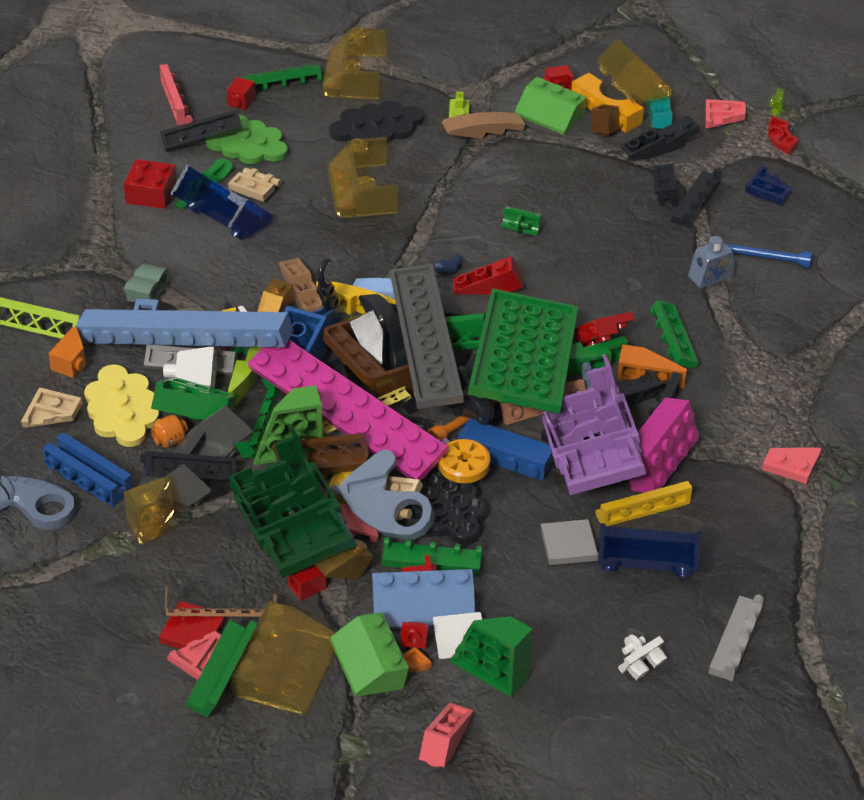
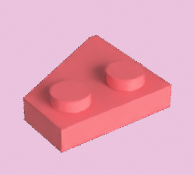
M770 448L763 462L762 470L807 484L821 455V448Z
M213 631L200 640L188 643L186 647L178 651L170 652L166 659L198 680L221 634Z

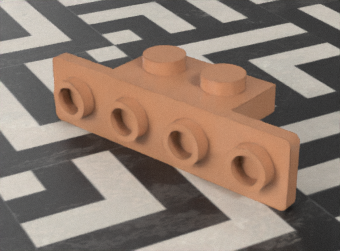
M578 379L565 383L564 395L585 391L584 380ZM500 403L503 423L506 425L543 414L540 409L525 408L511 403Z

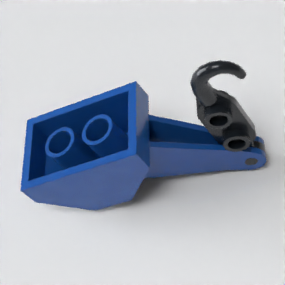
M327 258L320 263L317 270V294H319L322 306L324 307L308 312L287 306L284 311L288 312L293 327L289 340L321 362L327 348V344L323 341L324 329L327 326L336 324L342 318L344 311L343 306L339 305L340 299L336 294L332 281L325 278L327 264H332L331 260Z

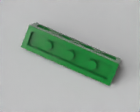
M485 313L445 317L450 341L460 339L457 342L451 343L453 351L478 348L480 340H471L475 337H481Z
M231 620L228 621L184 706L208 718L258 624L257 622L250 620L247 627L244 628Z

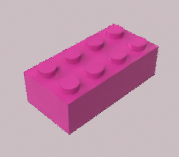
M665 397L638 431L642 452L640 455L646 474L629 479L632 491L645 493L662 488L683 458L687 456L692 446L698 441L699 432L696 428L694 412L689 400Z

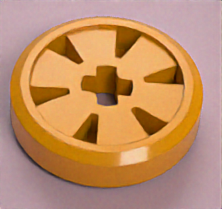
M457 439L445 444L449 451L438 462V468L444 477L457 483H472L482 479L488 473L490 454L484 445L470 439Z

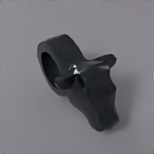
M475 355L469 358L465 367L460 366L457 369L464 403L447 405V407L453 409L454 415L457 417L474 418L479 424L487 425L493 420L494 415L492 399L468 395L476 359Z

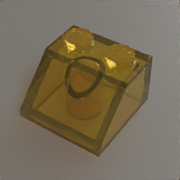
M169 475L124 491L127 525L139 544L162 536L174 512Z

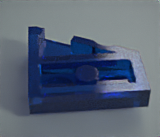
M761 165L746 184L745 192L783 205L790 196L792 188L782 182L777 175L771 176L767 173V167Z

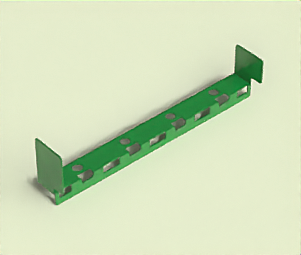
M262 379V382L267 388V393L249 443L248 441L234 443L243 459L250 457L253 460L255 459L278 396L275 386L265 379Z

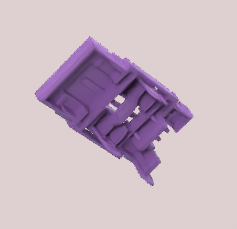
M603 354L605 367L587 371L591 388H588L589 390L577 391V393L571 395H564L563 393L560 414L542 410L543 416L541 417L556 468L560 469L561 475L564 474L570 495L646 474L640 455L642 452L637 429L623 393L620 394L618 386L615 385L611 365L605 354ZM626 414H627V417H628V420H629V422H630L631 427H630L629 424H628L627 418H626V416H625ZM600 432L601 436L594 437V434ZM551 435H553V437H554L553 442H554L555 448H554L553 443H552V440H551Z

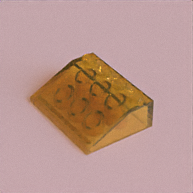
M268 601L231 675L232 696L306 715L335 653L330 642V637L335 632L292 606Z

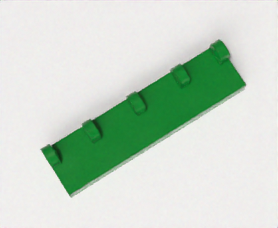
M317 64L242 76L243 79L255 81V85L262 84L263 90H268L267 83L281 81L282 87H286V80L300 78V83L305 84V76L316 75L317 81H322L321 67Z
M657 299L651 307L650 313L652 316L657 315L658 317L655 325L658 329L662 328L664 332L661 340L663 343H668L670 347L667 351L668 357H674V363L682 367L686 366L695 369L699 361L675 304Z
M390 537L384 538L382 566L398 568L423 566L424 555H429L431 564L435 563L436 571L472 569L473 575L480 574L482 546H477L476 550L460 549V544H455V548L436 546L434 541H431L430 546L412 544V539H406V543L390 542Z

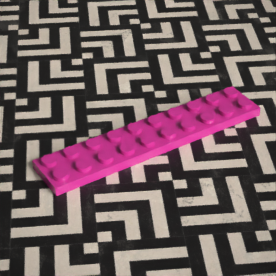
M288 340L285 347H263L247 363L249 369L286 394L294 388L316 385L322 404V419L328 421L329 424L345 435L365 433L370 451L373 454L381 450H390L397 460L394 468L410 479H419L421 481L449 451L447 445L290 340Z

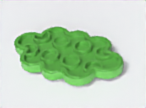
M239 115L243 130L206 141V146L210 150L222 151L225 157L239 158L240 161L246 164H257L264 159L278 162L287 156V145L282 142V133L279 129L265 127V124L258 120L249 121L243 115Z

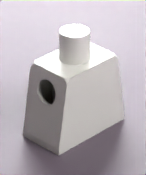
M214 347L179 351L176 364H164V378L178 377L215 388L217 354Z

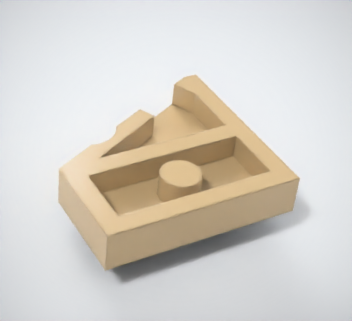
M39 387L21 420L22 426L28 428L74 421L82 405L81 397Z

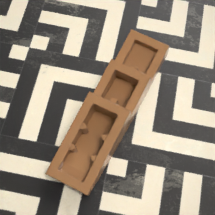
M508 112L465 114L443 119L442 121L448 134L483 139L485 133L503 135L505 129L523 131L526 125L519 113Z
M299 258L278 262L285 282L293 284L294 300L301 310L312 312L324 307L322 306L319 294H317V287L312 282L311 272Z

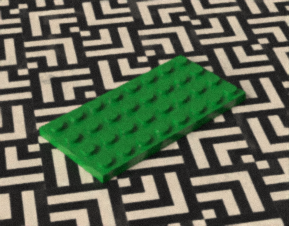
M492 289L468 395L560 414L578 306Z

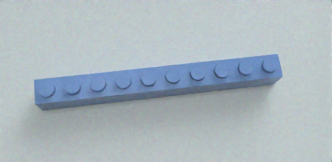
M85 309L75 326L81 342L93 344L285 347L293 332L288 312Z

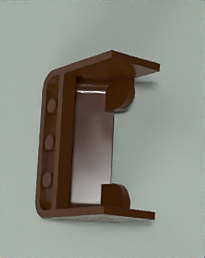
M356 318L327 326L324 329L323 341L378 397L405 386V390L409 394L414 393L408 364L385 371L360 346L349 323Z

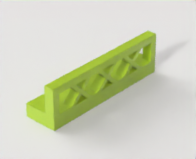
M0 297V317L3 308L10 310L13 314V317L7 321L0 320V325L62 339L65 335H63L59 327L65 323L73 324L72 327H75L81 317ZM24 314H30L33 321L26 326L23 325L19 317ZM45 318L50 319L54 325L48 330H43L39 323Z

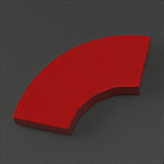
M772 116L768 124V137L775 147L790 155L798 146L799 139L789 132L790 122Z

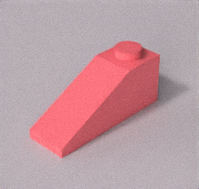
M449 703L425 730L419 760L426 761L433 767H445L453 757L473 716L474 710Z

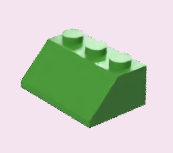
M536 77L525 87L515 113H519L526 120L565 135L585 117L586 96L546 81L543 78Z
M382 612L357 616L330 637L332 647L355 697L404 688L409 668Z

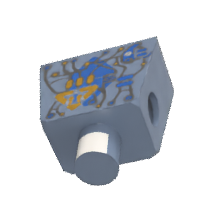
M711 237L709 244L695 250L688 277L699 288L734 277L732 250L720 237Z

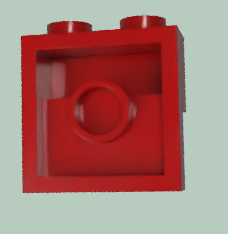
M633 312L595 319L575 328L574 337L576 343L580 342L582 345L587 344V346L611 340L612 335L619 333L618 330L628 327L627 323L635 320Z

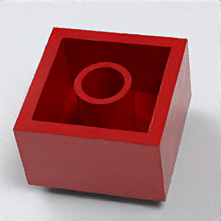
M136 159L124 182L126 204L166 209L177 185L175 164Z

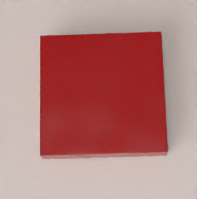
M179 601L175 608L204 607ZM191 610V613H200V610ZM170 616L159 636V643L182 649L188 643L200 640L213 631L219 633L226 620V616Z

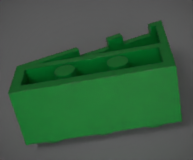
M172 377L156 382L151 409L187 416L195 420H205L225 405L234 412L237 395L178 377Z

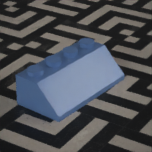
M472 569L372 573L373 612L383 613L390 630H401L402 622L426 623L429 625L428 629H434L433 617L475 613Z

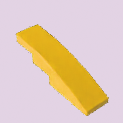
M332 282L340 299L339 305L343 306V312L352 315L355 311L363 315L366 314L359 300L360 295L379 294L389 304H396L394 299L383 294L357 286Z

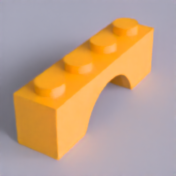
M587 73L572 81L571 91L586 96V107L591 111L592 108L601 104L619 106L620 130L626 133L642 124L644 107L631 99L614 100L604 96L601 93L602 81L592 74Z

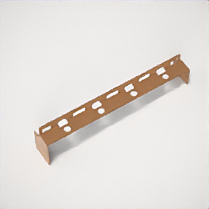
M165 585L164 608L166 609V616L274 617L276 594H273V609L166 608L167 586ZM168 609H174V613H168ZM191 610H200V613H191ZM216 610H225V613H216ZM241 610H250V613H241ZM266 611H272V614H266Z

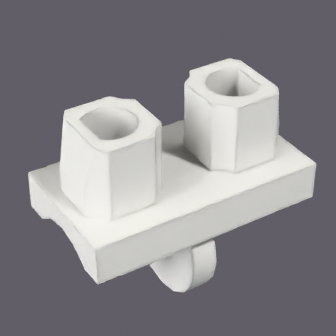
M629 635L624 640L626 646L622 648V652L625 655L631 654L624 659V663L618 669L622 674L628 671L636 680L640 679L649 671L643 662L644 659L647 658L654 668L664 663L667 659L660 647L664 641L658 636L642 646L646 643L643 636L637 638L634 635Z

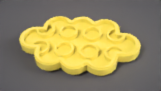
M120 365L103 367L98 373V381L90 383L84 390L85 400L88 403V416L94 420L95 432L102 437H116L117 442L122 446L134 447L140 445L146 438L145 430L153 428L155 421L159 419L158 410L151 409L154 393L149 390L148 379L141 374H128L126 369Z

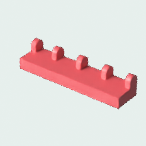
M167 64L160 65L161 83L177 125L193 122L191 115L185 116L189 112V108L187 105L182 104L185 98L183 94L178 93L180 85L174 83L176 75L170 73Z

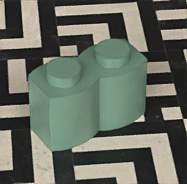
M143 263L135 270L134 276L130 281H127L125 284L124 292L127 296V301L136 303L137 298L157 300L159 294L164 291L169 282L168 269Z

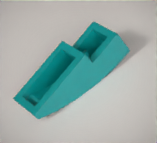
M646 88L651 127L665 128L672 124L673 113L670 108V98L666 88Z

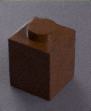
M601 104L592 108V132L600 133L601 136H610L613 132L619 130V106Z

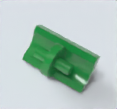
M506 206L504 207V218L501 227L514 230L517 233L523 232L537 236L539 234L542 214Z

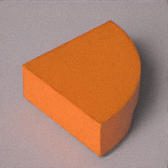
M413 647L402 654L409 668L408 671L420 672L432 667V662L418 648Z

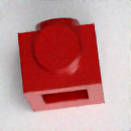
M567 65L546 68L543 79L571 90L574 75Z

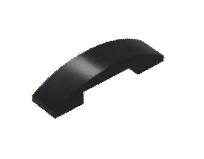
M379 294L360 295L359 300L365 312L368 313L374 310L378 314L382 313L387 322V326H385L387 344L389 346L387 359L392 369L407 365L402 332L396 311Z

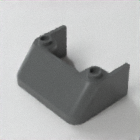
M225 405L193 427L173 453L231 457L237 450L234 443H238L253 430ZM184 464L163 478L155 477L148 486V490L155 496L185 506L192 504L196 506L211 491L204 483L205 481L200 480Z

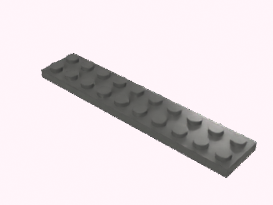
M433 264L390 269V279L417 409L464 403Z

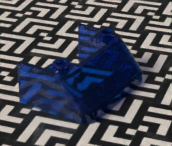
M186 165L170 193L187 203L186 208L197 214L200 211L232 230L231 234L240 240L243 237L248 239L268 225L274 215L250 200L209 179L189 165Z
M601 523L599 528L597 565H602V570L616 571L617 567L674 571L678 577H690L691 573L698 572L701 532L696 531L690 534L606 527L605 523Z

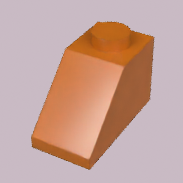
M72 327L48 353L51 370L72 378L82 371L86 365L84 348L76 327Z

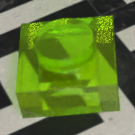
M777 88L775 95H771L769 107H773L772 115H780L785 89Z

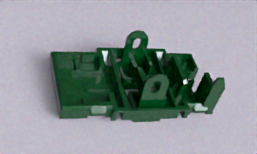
M288 424L291 436L274 443L279 458L277 460L278 463L272 466L267 464L266 468L260 471L255 469L254 474L252 468L249 467L228 477L239 511L260 549L265 550L267 556L272 558L281 578L356 547L354 537L346 526L347 522L343 517L338 500L315 462H310L306 454L303 453L298 434L291 424ZM297 506L299 512L294 513L292 508ZM288 511L290 515L283 518L282 513Z

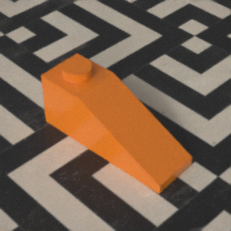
M622 344L617 379L630 381L640 378L642 375L647 376L646 371L651 370L658 381L663 383L665 380L669 381L672 373L676 372L682 374L680 388H684L686 368L644 347Z

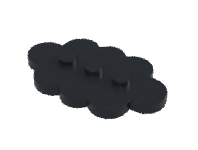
M385 101L379 105L366 104L360 109L351 108L344 110L340 115V120L330 124L329 134L336 141L350 140L354 145L360 147L370 146L374 142L385 144L391 142L394 138L405 139L411 136L413 127L423 123L424 112L416 106L403 107L396 101Z
M436 464L421 480L423 486L420 493L429 499L435 512L433 525L427 531V534L438 537L448 534L456 543H472L479 537V523L486 517L487 506L482 499L477 497V488L473 483H457L447 479L442 475L438 464ZM417 504L410 505L412 516L420 520L423 515V508Z

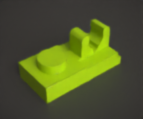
M456 91V99H450L449 118L469 114V100H464V92Z

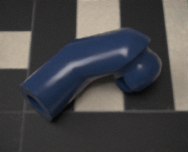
M455 254L451 260H440L435 263L434 270L438 274H453L463 262V257Z

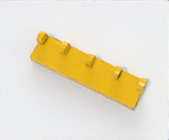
M686 481L600 504V509L595 511L596 517L602 527H607L688 505L691 500L692 486Z

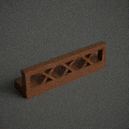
M365 433L300 440L302 450L305 447L316 449L315 452L303 450V453L306 454L310 462H315L321 474L354 471L371 458V451ZM273 442L272 448L275 453L276 459L279 460L274 443L276 442ZM352 442H361L362 447L354 448L349 444ZM335 445L339 448L337 450H331L326 446Z

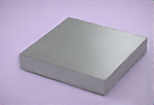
M588 519L541 524V534L549 565L597 561L598 554Z

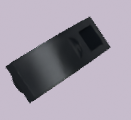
M687 115L659 131L653 127L622 143L620 147L631 159L657 157L683 147V140L700 132V127Z

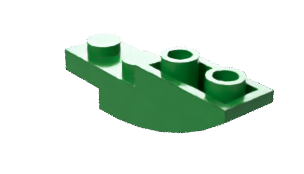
M623 336L583 347L580 342L572 344L567 375H581L582 364L585 362L591 364V369L605 367L603 354L607 356L611 365V362L620 359L622 344L628 345V341Z

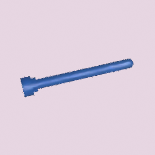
M726 244L736 254L797 262V265H801V268L810 269L812 252L810 251L794 254Z

